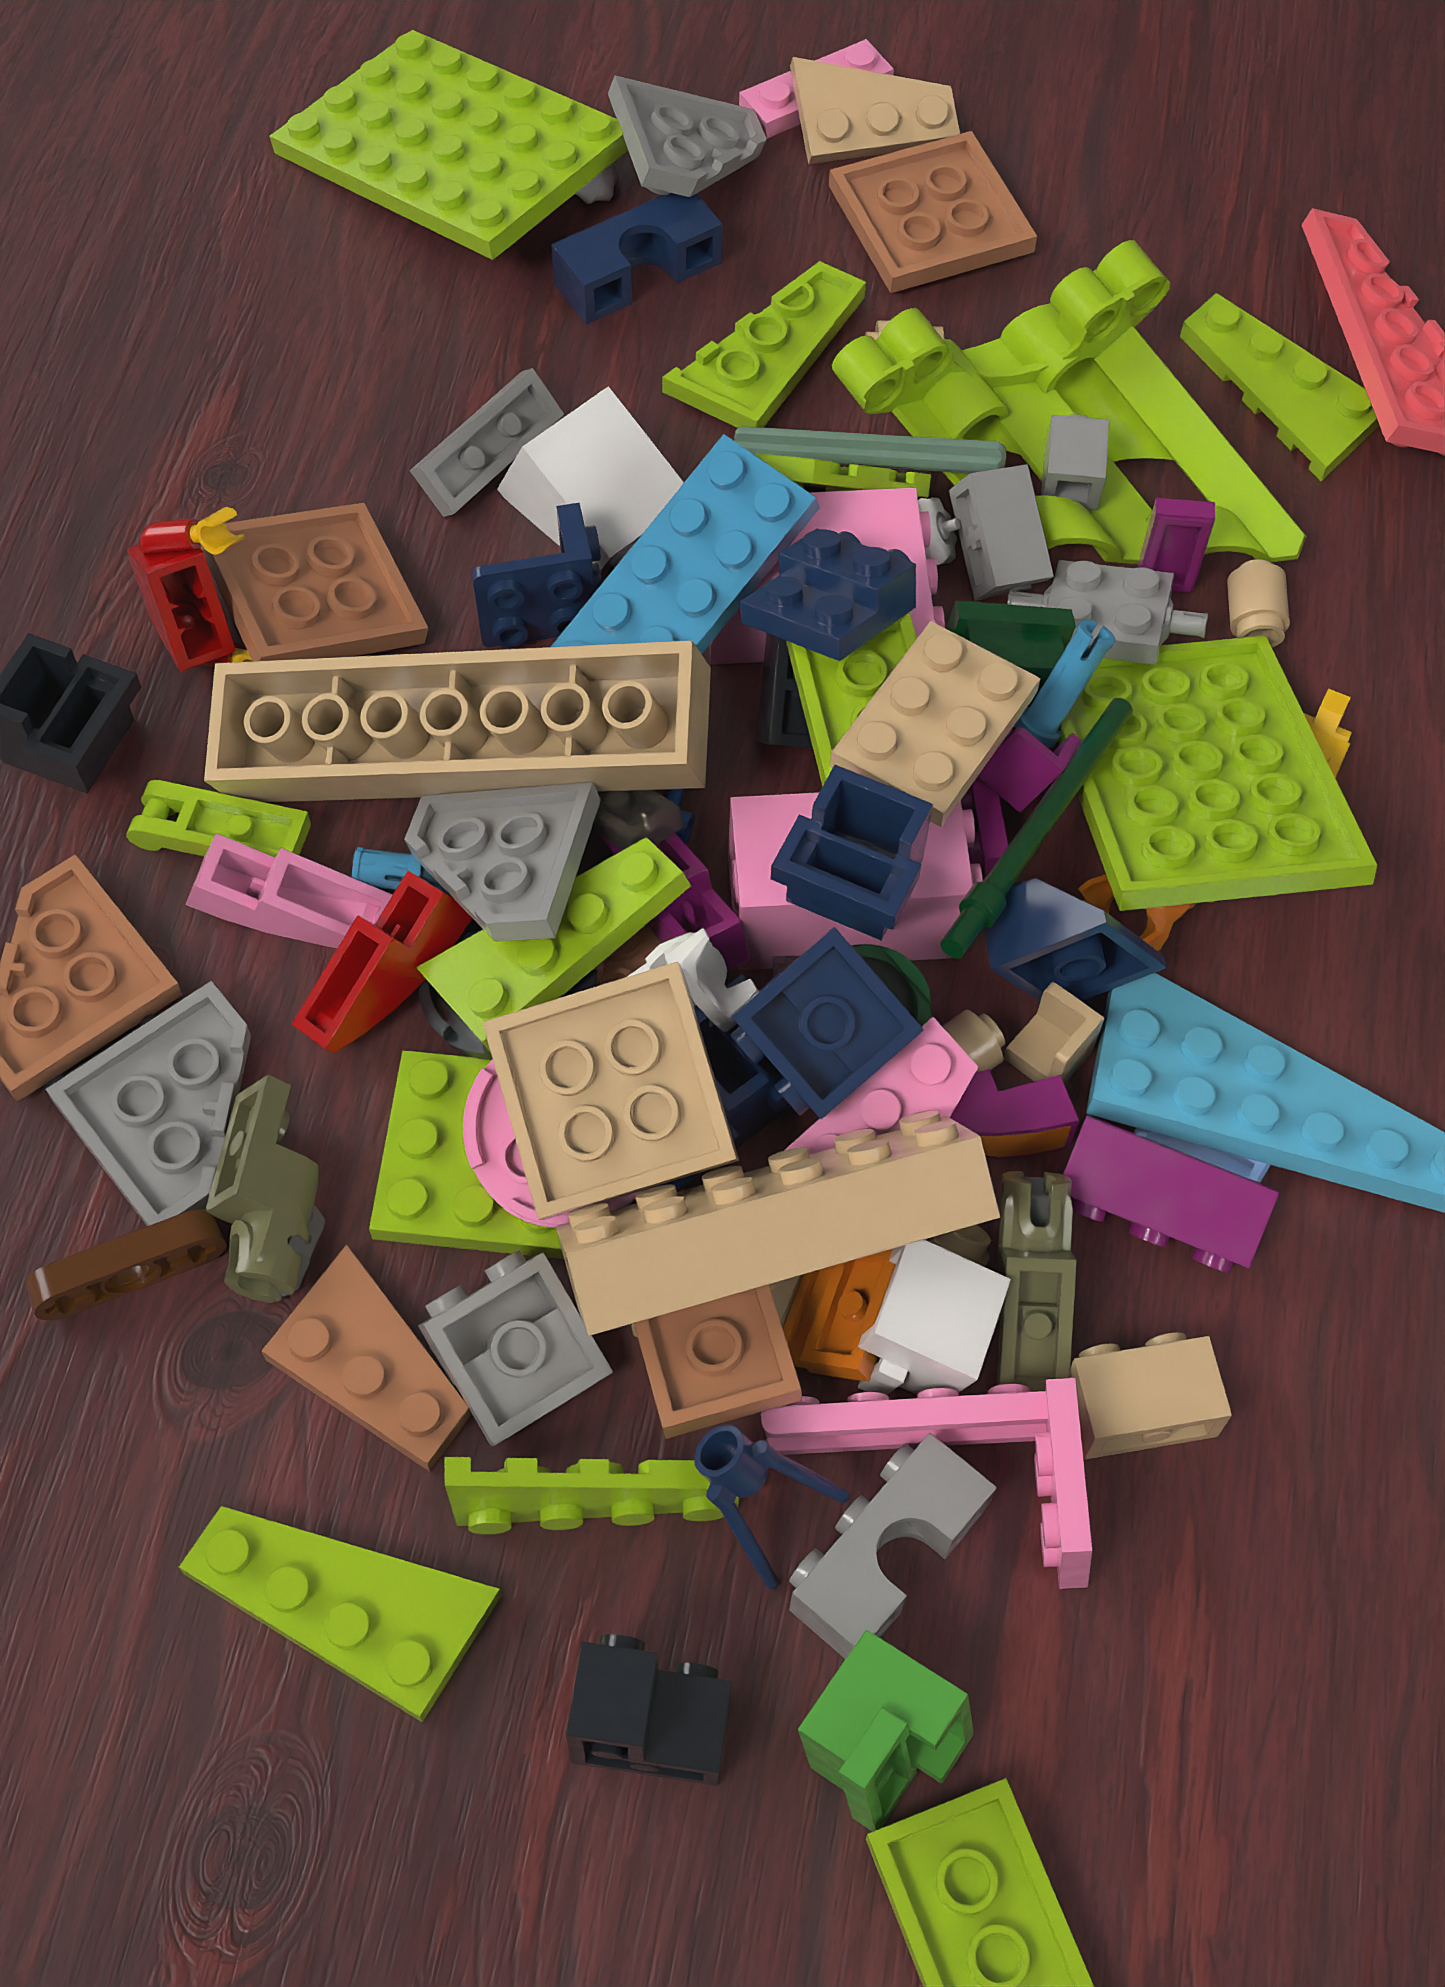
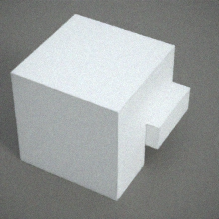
M926 1240L893 1248L889 1262L896 1264L879 1314L875 1324L862 1334L858 1348L878 1356L870 1381H860L858 1388L867 1392H878L886 1395L897 1387H901L916 1395L921 1391L933 1388H949L960 1392L978 1380L1011 1279Z

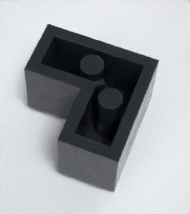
M605 1634L601 1636L600 1644L582 1641L566 1731L572 1764L718 1786L732 1681L718 1679L719 1671L716 1668L697 1663L675 1664L674 1672L658 1670V1653L644 1651L645 1642L637 1638Z

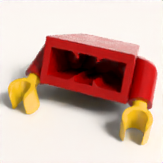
M224 507L201 521L189 518L154 522L143 530L139 544L127 550L152 623L180 672L198 665L215 668V663L253 662L248 650L242 649L240 643L232 640L204 552L201 549V546H203L209 553L217 555L244 540V534L234 535L225 525V522L237 516V512L233 508Z

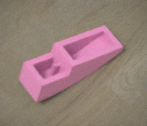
M216 833L206 852L185 905L265 933L337 949L357 915L375 924L391 899L392 894L280 848L276 857H272Z

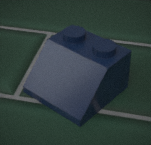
M1036 878L1030 881L1015 882L1005 895L1006 906L992 927L984 929L991 970L1039 1002L1044 990L1052 982L1061 986L1080 1001H1084L1167 968L1165 956L1108 913Z

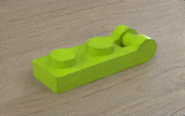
M151 780L147 783L141 797V802L145 806L142 814L132 819L126 837L131 843L145 850L157 851L161 848L205 857L217 833L267 855L276 857L280 848L300 855L311 822L307 811L162 780ZM176 812L180 813L176 822L166 820L168 816L174 815Z

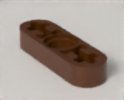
M206 1209L191 1210L47 1264L31 1273L25 1281V1286L36 1318L48 1321L63 1319L207 1264L219 1257L226 1249L227 1244L217 1217L206 1212Z

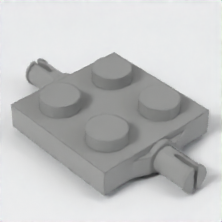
M1059 560L1053 584L1044 594L1010 590L1007 601L1008 605L1072 609L1076 625L1072 637L1082 620H1094L1097 622V626L1092 632L1093 639L1089 645L1092 644L1102 626L1108 628L1115 637L1116 642L1108 650L1104 658L1157 664L1160 646L1168 638L1169 633L1205 638L1208 613L1206 612L1197 613L1173 610L1174 605L1171 600L1174 573L1154 571L1143 567L1125 568L1099 565L1089 561L1072 562Z

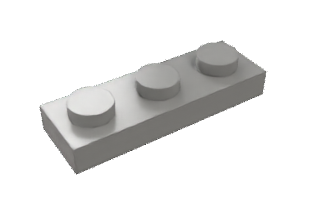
M534 369L522 371L416 464L410 472L443 517L453 515L516 458L522 446L550 428L564 413Z

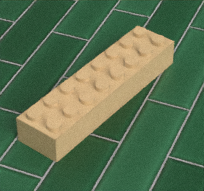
M693 641L215 663L204 781L220 793L260 802L414 798L425 795L592 781L597 791L705 788L711 668Z

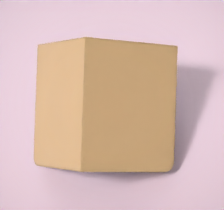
M1052 982L1043 992L1037 1014L1006 1048L1004 1060L1034 1082L1060 1075L1065 1085L1092 1054L1104 1017L1061 986Z

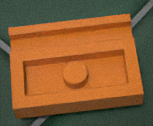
M893 1248L803 1274L783 1326V1332L794 1367L806 1368L809 1373L865 1382L870 1381L878 1356L858 1348L862 1334L875 1324L896 1266V1264L889 1262Z

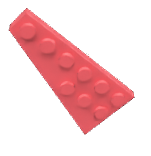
M1312 208L1302 223V228L1386 442L1403 448L1414 447L1438 452L1445 456V332L1435 320H1428L1425 323L1414 309V306L1419 301L1418 297L1409 286H1399L1388 276L1385 268L1390 261L1357 219Z

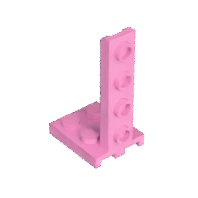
M1075 1378L1046 1380V1391L1030 1392L1029 1387L1021 1384H1003L990 1388L986 1395L959 1396V1392L954 1389L933 1388L921 1391L916 1399L889 1400V1396L883 1393L863 1392L849 1396L846 1403L819 1404V1400L816 1398L802 1396V1401L761 1412V1421L767 1443L782 1455L901 1448L905 1443L915 1448L918 1447L929 1433L933 1434L946 1446L1035 1441L1036 1454H1034L1037 1496H1051V1503L1041 1504L1042 1523H1040L1043 1565L1044 1567H1057L1059 1589L1088 1587L1092 1543Z

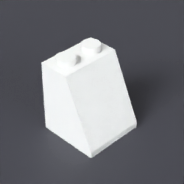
M608 386L522 446L497 490L510 504L559 546L556 506L580 502L584 525H595L597 529L601 560L594 562H598L600 572H603L611 565L614 568L618 565L684 482Z

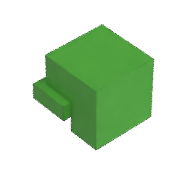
M868 1630L864 1631L798 1728L810 1768L844 1790L852 1818L872 1832L883 1827L918 1773L917 1768L942 1784L974 1735L967 1693Z

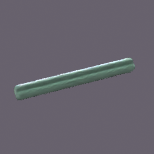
M744 426L737 428L734 435V441L754 455L761 453L811 458L840 463L839 465L856 464L880 468L975 473L1001 469L1005 467L1006 447L996 441Z

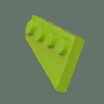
M1214 294L1184 321L1180 338L1222 381L1232 380L1244 392L1242 401L1255 415L1262 411L1279 428L1276 436L1291 451L1298 448L1311 461L1309 470L1320 481L1325 479L1380 426L1365 388L1221 295Z
M646 837L575 877L555 938L494 941L484 930H481L416 968L491 1053L482 1022L560 998L689 889L691 885L684 873Z
M444 1457L445 1488L456 1525L468 1526V1530L476 1534L507 1532L512 1528L511 1523L540 1521L542 1528L567 1530L581 1526L584 1518L612 1517L614 1524L635 1526L652 1522L655 1519L654 1514L683 1513V1518L689 1521H711L724 1517L721 1510L707 1499L706 1493L710 1482L699 1473L695 1467V1461L646 1460L638 1465V1474H624L623 1466L618 1463L609 1462V1459H580L577 1464L568 1467L566 1473H552L545 1467L537 1466V1458H506L504 1468L496 1472H471V1457ZM736 1497L735 1504L737 1507L739 1505V1497Z

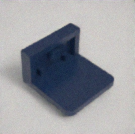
M580 502L556 506L561 553L476 567L472 571L479 628L484 646L515 647L528 641L559 637L601 586L600 567L598 562H594L601 560L597 529L595 525H584Z

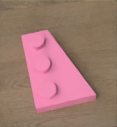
M932 1017L922 1026L924 1031L823 1119L817 1120L785 1150L806 1147L809 1150V1154H814L835 1148L834 1139L852 1131L873 1129L875 1136L899 1130L901 1129L899 1121L902 1118L920 1112L939 1111L940 1118L945 1116L950 1118L978 1066L939 1022Z

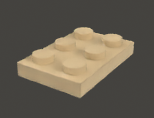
M930 621L833 749L830 767L833 768L834 765H838L932 803L930 822L942 827L1037 694L1040 678Z

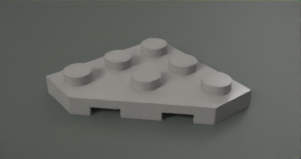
M616 75L608 91L610 102L622 128L623 137L641 186L656 194L668 195L674 193L691 197L758 158L767 140L754 109Z
M593 781L421 796L404 840L413 857L494 941L555 938L601 799Z
M212 981L46 1088L52 1102L146 1226L187 1211L206 1209L235 1098L240 1091L251 1034L247 1024Z

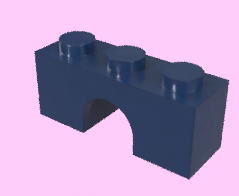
M674 193L661 195L656 199L551 244L554 285L584 323L589 324L632 304L631 268L634 266L650 264L661 267L669 273L676 283H679L721 264L722 222L698 194L691 197Z

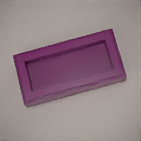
M1156 498L1137 568L1143 567L1154 571L1174 573L1172 591L1193 592L1215 522V502Z

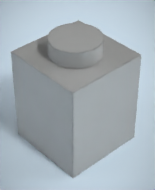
M1079 414L1051 416L1044 447L1041 495L1068 498L1081 503L1087 509L1097 510L1106 479L1109 420L1093 419Z

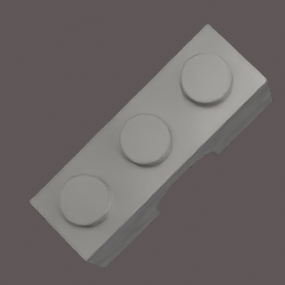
M931 1433L924 1438L916 1449L905 1443L893 1455L880 1474L887 1483L871 1501L860 1495L849 1506L835 1526V1529L842 1534L825 1555L817 1548L812 1550L797 1567L789 1580L796 1588L792 1592L789 1611L844 1659L847 1658L865 1630L880 1638L900 1615L907 1597L882 1573L876 1555L880 1547L890 1540L910 1537L924 1542L942 1558L946 1559L989 1508L997 1489L995 1485Z

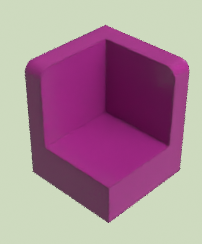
M1016 727L1014 730H1010L977 777L992 790L999 793L1018 812H1021L1064 771L1082 740L1074 733H1071L1052 752L1025 728Z

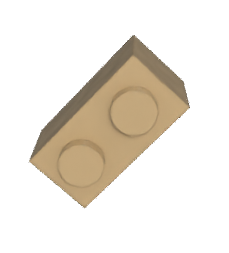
M1168 1333L1150 1339L1146 1342V1347L1120 1351V1347L1117 1344H1102L1088 1348L1079 1354V1358H1074L1070 1367V1378H1075L1084 1460L1218 1437L1232 1414L1210 1337L1205 1336L1187 1340L1184 1333Z

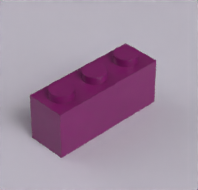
M1089 1115L1085 1118L1063 1174L1069 1176L1072 1180L1071 1200L1074 1212L1100 1222L1104 1221L1107 1212L1132 1221L1128 1233L1166 1248L1170 1237L1195 1247L1192 1255L1194 1260L1226 1273H1230L1234 1263L1246 1268L1250 1267L1279 1195V1192L1272 1187Z

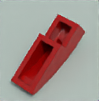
M407 871L375 924L357 915L291 1024L324 1049L336 1053L369 1031L418 988L426 979L416 967L453 947L472 917L452 896L412 872Z

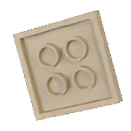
M678 961L482 1022L538 1220L550 1219L582 1207L599 1204L739 1161L683 969Z

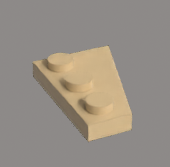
M792 57L790 69L808 164L888 154L960 134L951 86Z

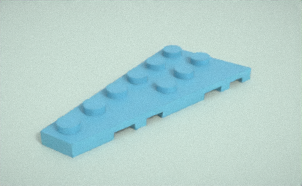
M1156 973L1108 991L1086 1114L1445 1213V1132Z

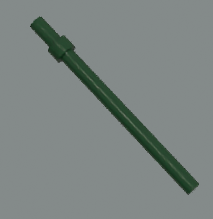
M1114 698L1109 703L1075 751L1064 771L1053 782L985 880L972 885L959 904L960 915L940 942L941 949L945 954L956 959L962 958L980 931L993 926L1006 906L1005 895L1132 715L1133 708L1127 700Z

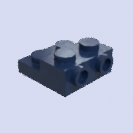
M817 528L779 553L780 575L768 581L766 585L740 601L741 623L841 661L916 608V563L911 562L908 556L901 550L890 549L887 551L879 547H868L862 545L859 539L850 532L842 531L837 533L832 530Z
M833 927L731 1014V1017L738 1023L739 1027L730 1036L755 1065L765 1057L771 1061L784 1076L774 1085L775 1088L800 1116L811 1107L818 1117L823 1119L924 1029L841 933Z

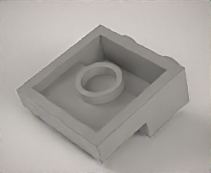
M520 1250L514 1252L484 1270L491 1282L467 1296L463 1287L459 1285L427 1304L425 1307L431 1318L418 1325L451 1384L456 1385L490 1446L497 1445L613 1373L592 1335L588 1336L581 1316L544 1253L538 1254L526 1261Z

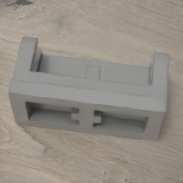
M1028 464L970 473L949 490L954 515L960 523L958 532L974 601L1009 594L1010 590L1019 592L1031 589V584L1048 581L1054 577Z

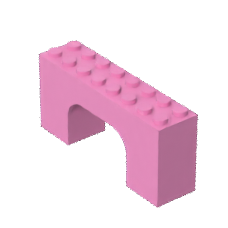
M916 488L811 492L810 494L817 498L820 509L791 545L802 539L807 533L818 528L832 530L837 533L842 531L850 532L859 539L862 545L868 547H879L887 551L890 549L901 550L908 556L911 562L916 563V608L910 611L917 638L930 621L945 628L942 606H933L931 595L937 593L938 586L935 558L926 559L925 547L930 546L931 540L930 516L928 511L919 512ZM779 559L753 592L780 575ZM741 606L709 645L711 665L764 662L766 632L741 623ZM819 793L730 797L728 869L732 911L742 921L750 960L738 965L737 970L787 968L833 927L841 933L850 945L872 944L887 947L901 953L910 961L952 958L943 952L940 942L960 915L959 904L972 885L977 882H983L980 864H970L968 848L974 846L975 840L973 812L971 809L962 810L961 800L942 827L932 822L929 823L919 880L894 929H887L882 941L787 902V886L770 880L771 865L797 817L800 814L811 819L813 803Z

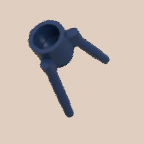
M731 1424L720 1425L711 1429L702 1437L696 1447L694 1455L695 1467L710 1482L706 1493L707 1499L721 1510L768 1589H775L778 1586V1579L736 1506V1497L745 1498L757 1493L766 1481L768 1468H773L840 1503H845L849 1500V1492L834 1484L831 1480L778 1453L765 1440L753 1442L739 1428Z

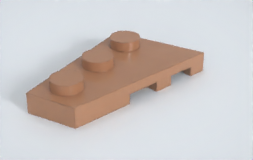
M347 1245L262 1350L265 1360L429 1472L471 1417L468 1405Z

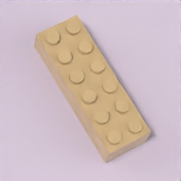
M939 1111L920 1112L902 1118L899 1121L901 1129L875 1136L873 1129L852 1131L834 1139L835 1148L814 1154H809V1150L806 1147L793 1148L771 1155L768 1158L770 1166L743 1173L741 1166L725 1167L703 1175L702 1181L704 1185L677 1192L675 1185H662L636 1194L637 1203L610 1211L607 1203H600L572 1211L568 1214L569 1223L556 1226L576 1304L588 1336L1000 1218L981 1137L947 1116L940 1118Z

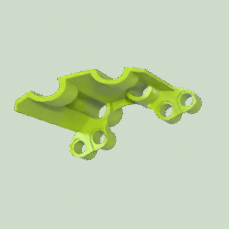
M1128 240L1112 249L1103 258L1095 271L1088 267L1073 271L1054 289L1050 297V304L1032 308L1013 319L1004 328L999 339L961 350L952 340L942 339L919 309L910 308L902 311L889 321L881 331L879 338L874 340L872 336L868 335L859 337L846 345L833 361V372L865 413L881 414L892 412L913 437L1000 442L1006 447V451L1021 455L1041 481L1044 447L1052 415L1069 416L1079 414L1093 419L1109 420L1106 479L1097 510L1087 509L1081 503L1064 497L1035 496L1047 549L1064 544H1088L1096 549L1105 562L1138 564L1152 509L1114 462L1139 458L1174 460L1208 502H1215V522L1205 554L1232 551L1251 555L1255 560L1261 559L1269 562L1298 559L1307 537L1135 328L1163 300L1170 289V281L1135 240ZM943 472L954 486L970 474Z

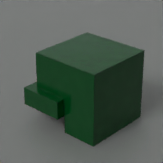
M955 601L946 626L947 630L1039 677L1040 683L1037 694L1065 651L1076 628L1072 609ZM1035 697L1032 699V701L1030 702V704H1029L1027 707H1030V706H1031V704H1032V702L1034 701Z

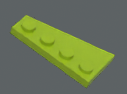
M819 261L774 294L771 305L755 315L750 312L736 322L735 331L718 344L710 341L696 352V360L686 368L680 370L678 367H675L662 377V392L737 428L741 426L764 428L865 298L866 282Z
M223 1506L219 1508L179 1566L182 1573L421 1722L426 1718L502 1596L500 1589Z

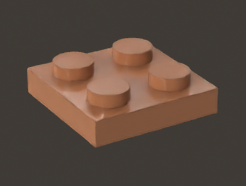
M769 1284L634 1323L665 1439L802 1401L801 1387Z

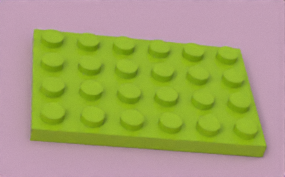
M414 30L398 37L394 44L375 58L363 63L359 70L337 86L328 89L324 96L301 113L292 116L285 125L269 136L276 155L492 260L628 151L618 119Z
M1266 635L1161 645L1157 664L1103 658L1060 725L1062 734L1058 742L1060 745L1071 733H1074L1083 742L1114 698L1127 700L1133 708L1132 715L1077 792L1119 911L1373 885L1377 863Z

